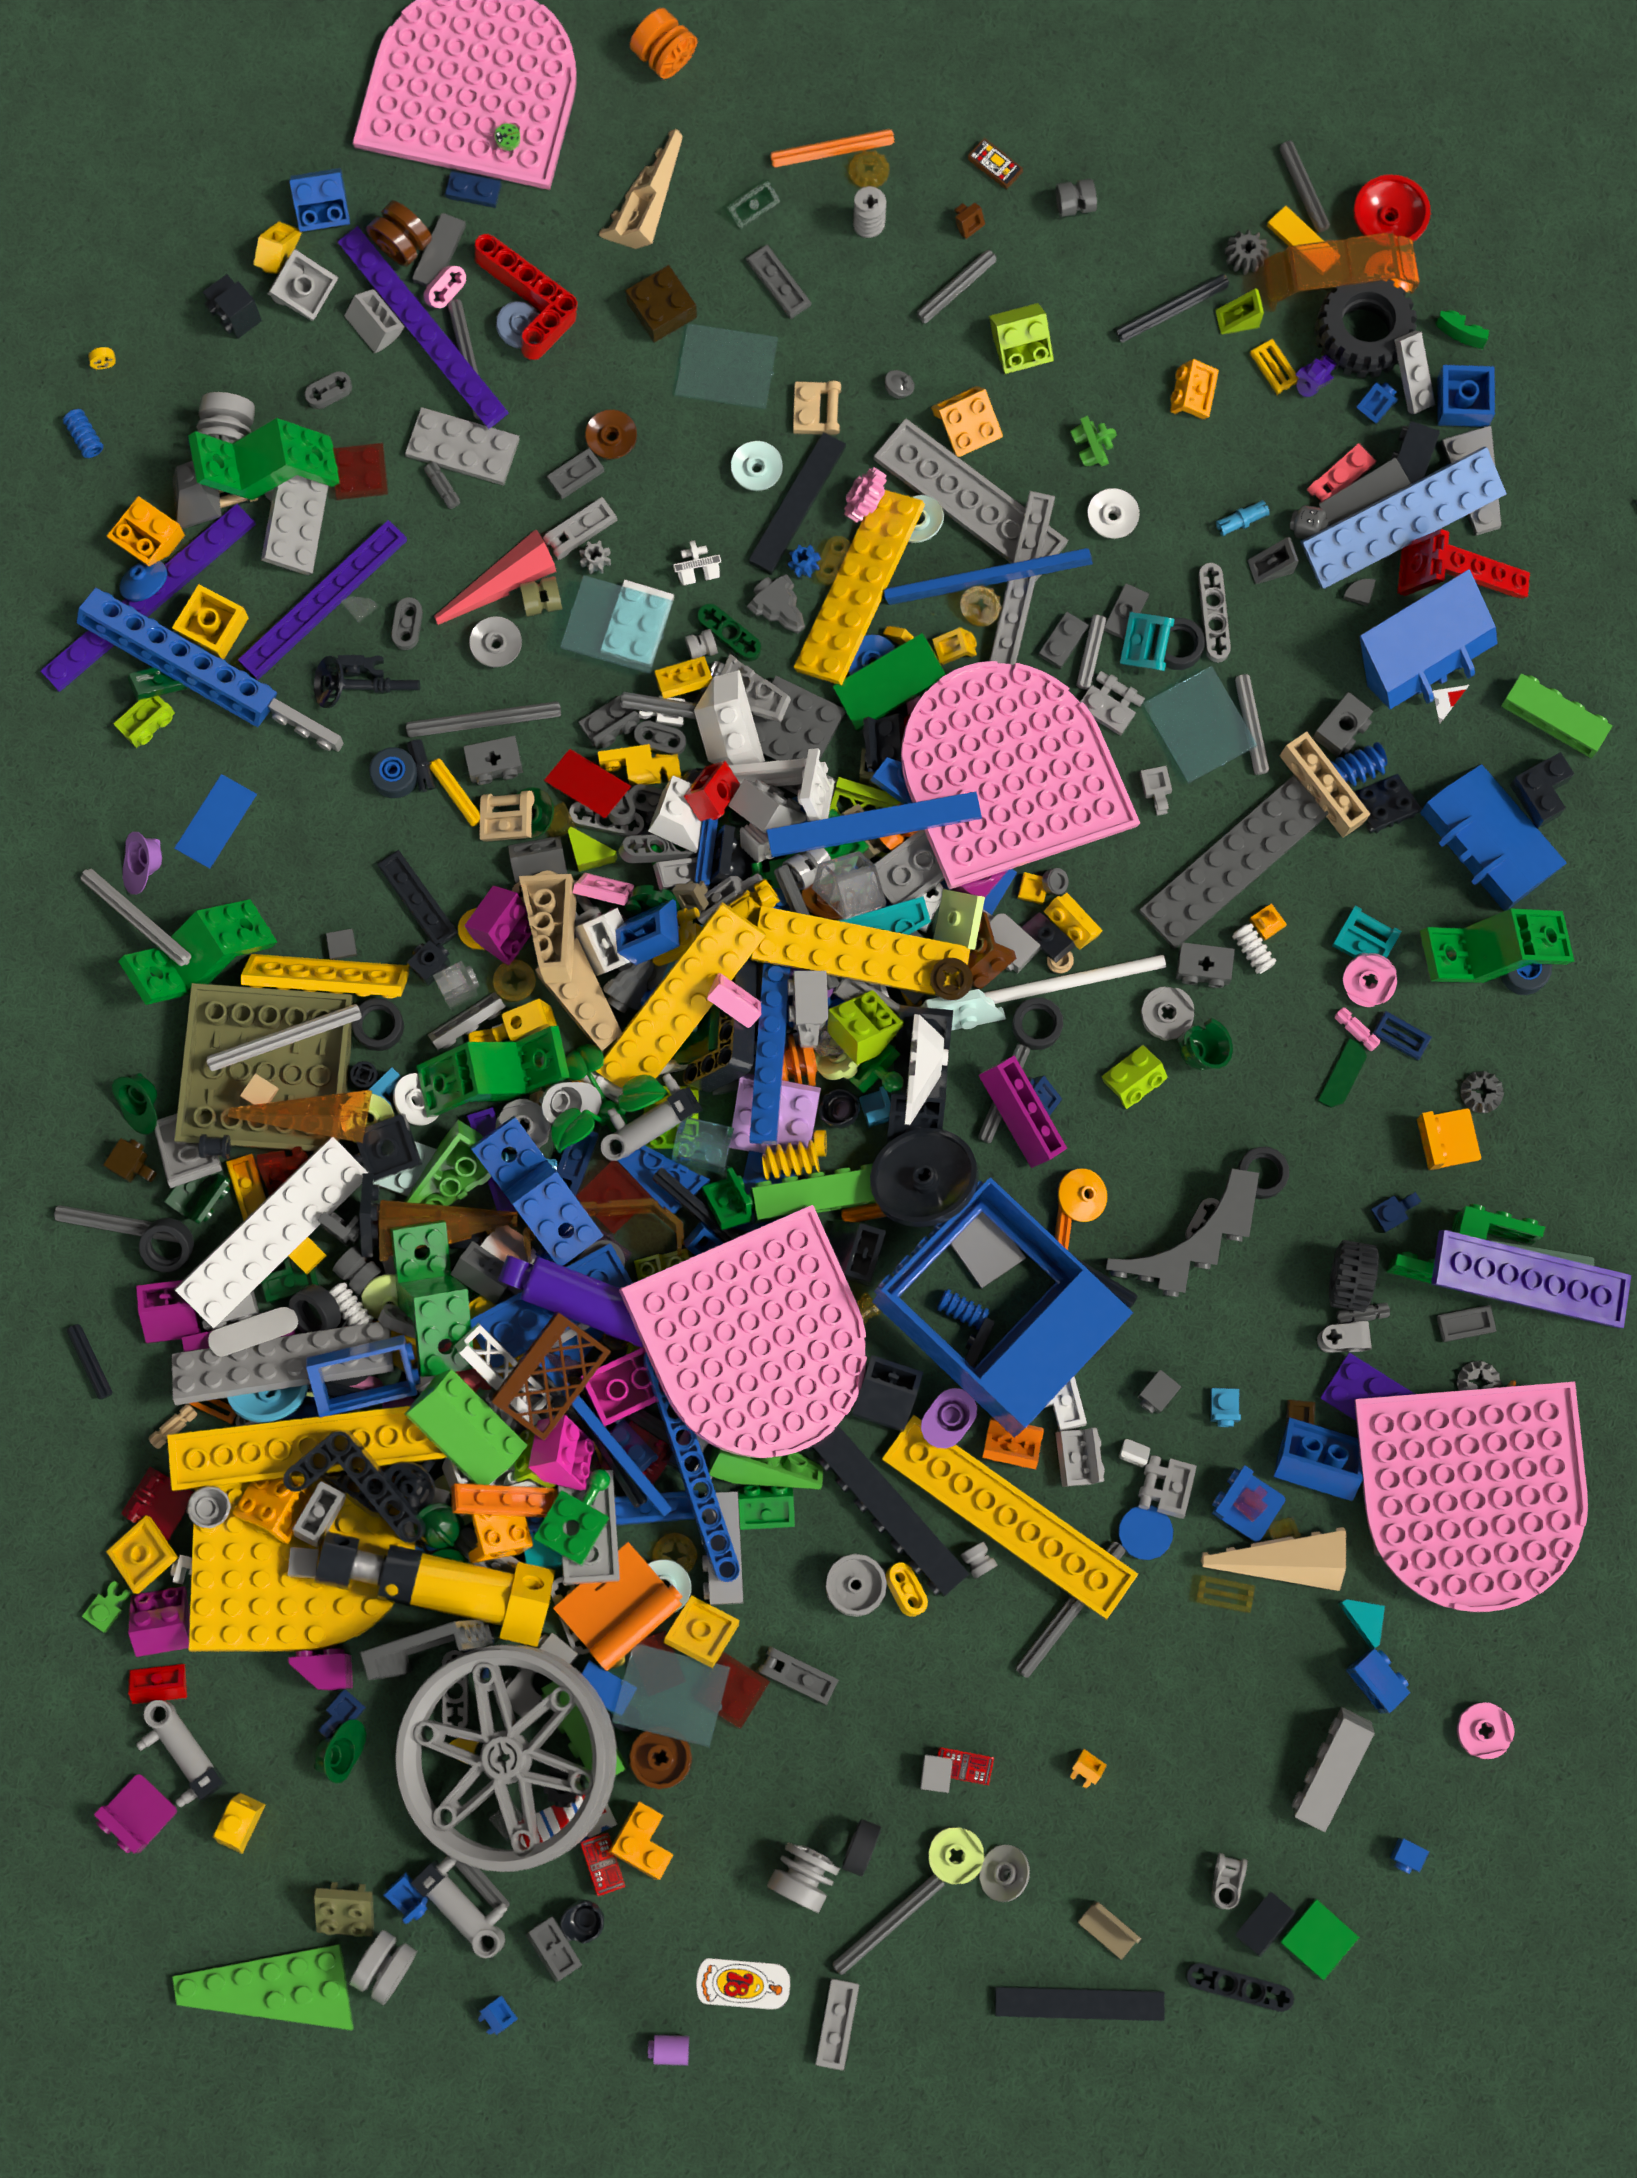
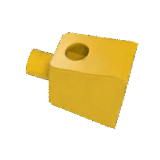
M537 999L503 1013L504 1023L492 1027V1032L497 1042L508 1038L517 1042L549 1026H557L551 1006L541 999Z
M242 1793L235 1796L229 1802L214 1834L215 1840L243 1854L266 1804Z

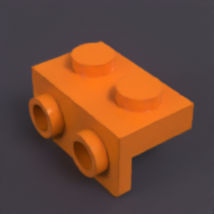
M991 1417L983 1458L1036 1469L1044 1429L1028 1425L1014 1438L1002 1425Z

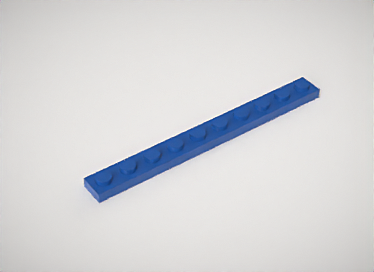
M773 888L780 900L773 908L791 912L781 888ZM765 962L763 965L761 1016L759 1017L749 1141L752 1144L777 1145L789 1000L787 981L790 979L791 967Z

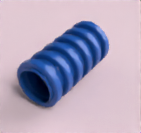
M75 409L64 416L63 423L67 425V430L74 438V442L78 445L79 450L82 451L83 457L91 458L98 455L104 446L96 435L95 430L92 429V425L89 423L82 409Z
M950 1289L945 1290L937 1310L940 1312L944 1310L946 1315L950 1313L954 1319L958 1317L961 1319L960 1322L964 1323L966 1321L968 1326L974 1325L976 1326L975 1329L979 1330L989 1314V1309L985 1308L984 1310L980 1304L976 1306L973 1304L974 1301L970 1300L968 1302L966 1297L960 1298L958 1293L952 1294Z

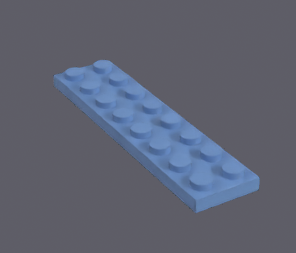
M1482 447L1300 542L1320 587L1324 589L1411 544L1413 540L1430 534L1506 495V491L1488 448Z

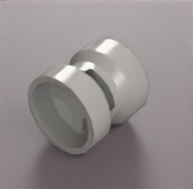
M710 629L702 631L697 636L693 634L685 636L691 659H696L703 655L712 656L718 654Z
M984 1542L960 1555L964 1563L971 1564L970 1573L974 1579L998 1566L994 1558L986 1555L988 1548Z

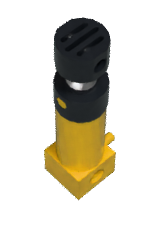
M327 1531L314 1583L348 1590L350 1579L373 1583L379 1587L378 1599L408 1606H419L502 1625L500 1639L535 1647L538 1646L550 1601L555 1570L517 1562L515 1573L512 1574L425 1554L423 1551L390 1544L388 1554L380 1556L358 1550L360 1538Z

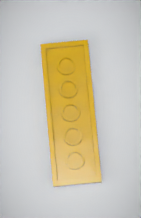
M251 954L241 974V985H249L251 988H263L265 986L276 987L278 990H289L292 988L302 989L307 992L319 990L335 994L346 992L355 993L358 996L373 994L382 995L385 998H395L402 996L409 977V966Z

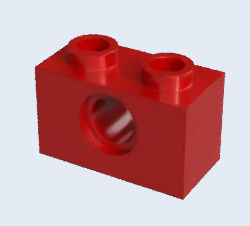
M722 761L706 766L685 793L684 798L699 821L710 818L715 820L725 813L724 809L731 802L741 784L727 762Z

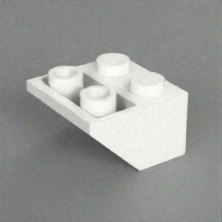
M618 908L575 926V935L595 976L630 962L617 953L616 929L624 923Z

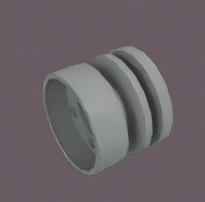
M212 392L204 394L200 400L199 416L202 420L197 423V432L233 444L252 433L248 427H251L253 424L254 403L242 396L231 393Z
M788 1842L785 1849L796 1856L794 1860L783 1855L781 1856L780 1860L790 1868L788 1872L775 1869L767 1887L819 1913L827 1895L817 1888L818 1884L823 1883L832 1886L834 1881L823 1876L826 1870L837 1875L840 1868L836 1867L826 1856L806 1846L793 1845Z

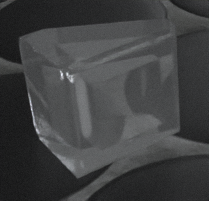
M827 1025L819 1029L818 1045L814 1049L821 1057L844 1052L828 1034Z

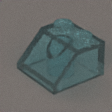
M694 1118L684 1120L679 1124L676 1133L672 1161L725 1174L734 1128Z

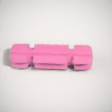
M1341 1008L1336 1013L1335 1019L1341 1025L1344 1024V1028L1359 1042L1363 1041V1045L1369 1051H1373L1380 1044V1040L1374 1034L1371 1035L1369 1033L1370 1030L1356 1017L1353 1018L1351 1016L1352 1013L1346 1008Z

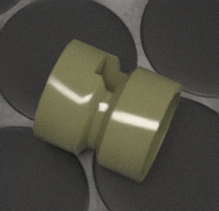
M556 576L541 579L539 584L535 581L520 583L527 617L541 614L543 609H546L548 612L563 610ZM547 590L549 601L541 602L539 591Z

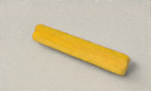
M441 759L434 760L429 765L430 770L471 826L479 824L480 813L443 761Z

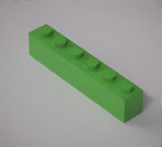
M873 1164L863 1165L861 1170L852 1172L850 1168L837 1169L834 1171V1175L824 1176V1172L812 1173L808 1175L809 1179L798 1180L797 1176L782 1179V1183L773 1185L771 1181L758 1182L755 1184L756 1187L750 1191L755 1205L753 1209L755 1223L778 1220L811 1205L814 1206L816 1213L876 1203L870 1186V1174Z

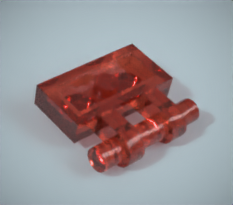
M294 1147L292 1149L293 1155L286 1157L284 1150L257 1155V1164L269 1196L295 1172H291V1170L298 1169L308 1159V1155L303 1151L302 1147Z

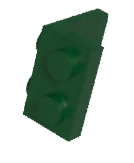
M715 1004L711 1006V1013H706L698 1023L697 1031L691 1032L675 1053V1061L678 1065H688L718 1049L720 1008Z
M217 1172L171 1188L163 1202L197 1224H200L202 1221L206 1222L214 1212L212 1207L216 1201L223 1199L228 1193L230 1179Z

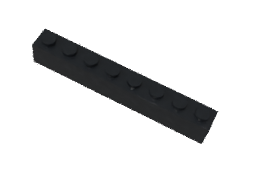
M838 1425L821 1441L806 1448L809 1452L814 1449L820 1456L817 1461L826 1472L832 1470L838 1478L835 1482L845 1493L848 1490L851 1491L856 1497L853 1502L861 1512L865 1513L868 1511L874 1517L871 1523L881 1534L885 1531L892 1538L889 1542L899 1554L904 1552L911 1559L908 1565L917 1575L923 1573L929 1580L926 1585L936 1596L941 1593L945 1597L969 1575L968 1571Z

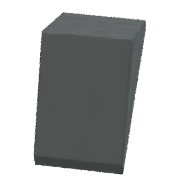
M1287 537L1248 560L1255 583L1259 584L1293 574L1298 558L1290 537Z

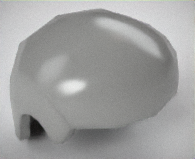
M205 1486L197 1489L190 1496L187 1505V1512L191 1521L202 1528H213L222 1524L231 1509L227 1494L214 1486Z

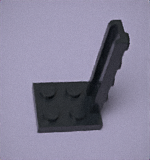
M363 1173L359 1213L362 1257H373L374 1247H392L390 1228L433 1222L377 1220L380 1219V1203H375V1201H379V1184H374V1173ZM445 1221L448 1248L467 1249L472 1241L479 1246L482 1245L483 1224L481 1222ZM419 1245L416 1248H427V1246Z

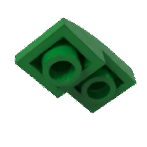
M1456 311L1440 312L1436 326L1442 332L1463 344L1479 349L1484 348L1488 340L1489 330L1483 329L1479 325H1465L1466 316L1460 315Z

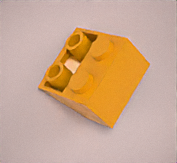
M138 496L109 532L107 538L147 566H151L168 557L185 534L180 524Z

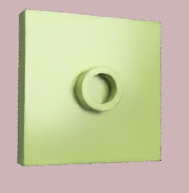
M943 889L934 940L962 945L968 949L975 950L985 897Z

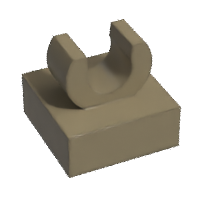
M689 881L687 884H676L672 890L682 909L687 908L689 910L696 907L699 911H704L709 904L704 896L708 891L704 881H700L699 884L693 883V881Z

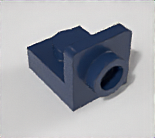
M1044 1075L1035 1078L1028 1077L1029 1082L1050 1116L1062 1098Z

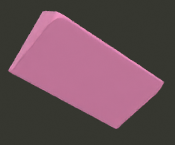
M718 973L716 975L707 999L744 1026L751 1027L761 1016V1002L723 974Z

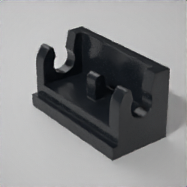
M1270 1891L1236 1933V1936L1261 1958L1294 1917L1295 1911Z

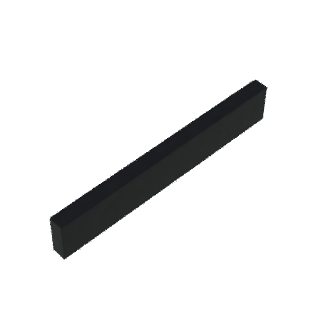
M823 432L750 557V564L772 575L845 450L846 443Z
M996 1987L995 2016L1164 2021V1991Z

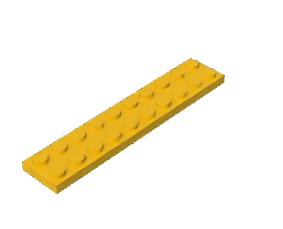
M411 1406L167 1435L172 1491L283 1478L285 1472L330 1434L338 1430L350 1431L379 1466L394 1465L404 1461L420 1462L448 1457L405 1415ZM338 1435L335 1439V1446L339 1450H345L348 1441L344 1436ZM316 1453L313 1462L318 1468H323L326 1464V1458L323 1454ZM361 1457L353 1459L352 1466L354 1469L365 1468L364 1459ZM337 1463L326 1473L345 1470ZM294 1471L292 1477L303 1476L300 1471Z
M913 1415L907 1423L904 1432L900 1433L882 1460L1107 1620L1138 1576V1573L956 1444L946 1449L930 1445L924 1439L921 1431L922 1420Z

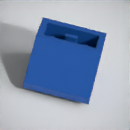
M341 168L290 177L300 232L350 224Z
M672 899L629 918L616 929L617 953L633 964L638 965L680 947L676 901Z

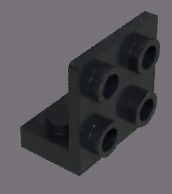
M724 825L716 834L710 885L717 886L730 876H738L744 881L753 874L751 864L757 862L750 854L748 855L747 851L745 852L744 848L742 849L740 840L734 837L735 827Z

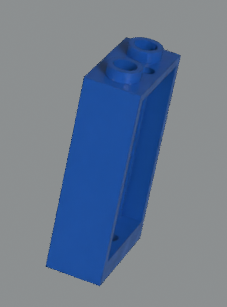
M401 1335L307 1357L306 1368L319 1417L417 1395V1385L421 1384V1378L418 1368L413 1369L411 1360L415 1359L412 1343L406 1344L405 1336ZM400 1350L407 1381L329 1399L321 1367Z

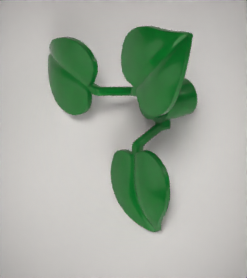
M591 1044L579 1046L566 1057L569 1078L567 1079L577 1081L586 1075L588 1076L592 1085L597 1088L601 1095L603 1104L599 1111L600 1117L587 1109L580 1112L577 1108H570L562 1112L555 1119L551 1133L554 1146L560 1153L566 1147L581 1141L592 1132L595 1124L594 1120L598 1121L601 1126L606 1125L609 1131L616 1132L617 1130L610 1120L608 1110L615 1108L625 1124H627L626 1112L640 1110L669 1094L654 1077L645 1074L638 1075L625 1083L622 1089L623 1094L618 1096V1104L607 1101L591 1073L604 1065L602 1051L597 1046Z

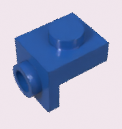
M406 1873L390 1886L384 1894L404 1914L402 1921L405 1924L412 1919L418 1920L426 1912L428 1900L427 1896L424 1898L411 1884L413 1880Z

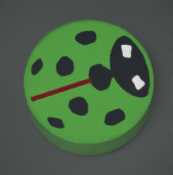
M510 123L500 125L495 131L497 146L505 151L516 149L521 141L519 129Z

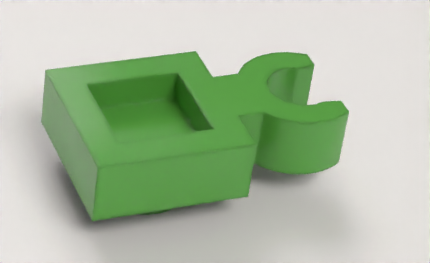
M113 1581L109 1585L107 1597L105 1598L98 1594L82 1616L103 1633L108 1631L122 1612L116 1605L119 1602L125 1601L130 1595V1591L127 1589L120 1596L115 1594V1588L119 1584L117 1581Z

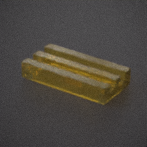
M1200 1575L1196 1603L1251 1613L1255 1590L1254 1585ZM1207 1582L1247 1590L1248 1596L1206 1588L1205 1584ZM1206 1593L1246 1601V1606L1203 1598V1595Z

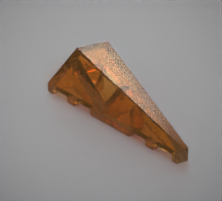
M365 1090L229 1108L228 1117L362 1143L372 1091Z
M380 1200V1261H387L389 1256L393 1255L390 1228L444 1220L447 1227L448 1244L470 1239L472 1234L487 1231L489 1234L495 1232V1229L510 1224L516 1227L518 1226L517 1212ZM419 1245L416 1249L426 1247V1245Z

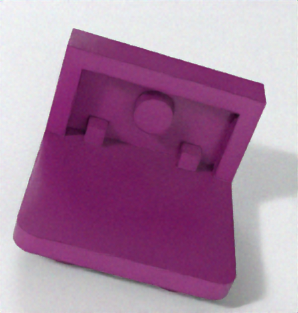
M136 1775L108 1806H101L94 1815L99 1819L97 1825L107 1834L112 1832L119 1839L117 1844L125 1852L140 1853L175 1816L177 1808L143 1775Z

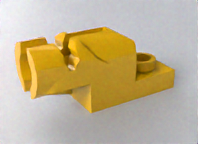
M650 744L598 752L599 763L602 769L606 768L607 771H616L621 769V766L626 765L629 785L660 784L662 774L667 776L668 781H670L673 775L681 779L678 754H656V757L652 758Z
M765 878L753 885L755 888L754 892L746 890L743 892V895L727 905L755 926H757L761 906L773 908L780 902L776 892Z

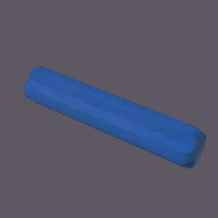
M710 818L703 820L701 826L694 882L699 884L700 881H704L706 886L710 884L718 819L711 820Z

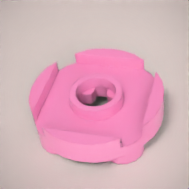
M1361 953L1351 960L1345 969L1343 983L1347 995L1353 1002L1364 1007H1373L1388 1001L1394 994L1397 985L1396 968L1382 955ZM1374 974L1375 979L1378 981L1377 984L1365 985L1366 980L1363 979V976Z
M1477 1703L1468 1707L1460 1715L1457 1724V1736L1461 1746L1468 1754L1480 1759H1493L1501 1756L1509 1747L1514 1737V1726L1510 1716L1500 1707L1492 1703ZM1482 1723H1485L1487 1727H1492V1732L1488 1734V1739H1484V1736L1478 1733Z

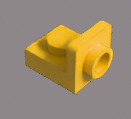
M959 627L932 639L939 662L943 665L965 655L971 657L977 655L975 650L977 643L974 635Z

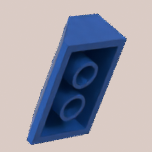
M1289 1417L1278 1452L1274 1477L1353 1501L1363 1478L1358 1439Z

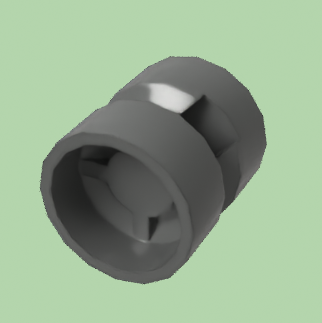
M1092 178L1078 180L1076 185H1073L1071 182L1056 184V201L1060 217L1075 215L1078 210L1082 214L1097 211L1096 190Z
M354 1246L337 1261L332 1271L341 1280H350L349 1287L359 1297H362L366 1285L374 1278L382 1276L384 1271L374 1261L367 1262L368 1257H362V1250L358 1246Z

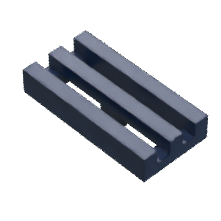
M1387 1011L1384 1012L1372 1033L1378 1039L1417 1061L1420 1060L1432 1038ZM1386 1020L1423 1040V1043L1420 1044L1385 1024ZM1381 1029L1417 1048L1418 1052L1381 1032Z

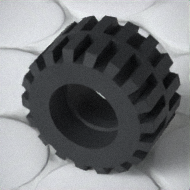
M1347 1240L1341 1241L1334 1256L1330 1275L1329 1301L1331 1307L1359 1312L1367 1310L1373 1297L1378 1272L1379 1256L1375 1245Z

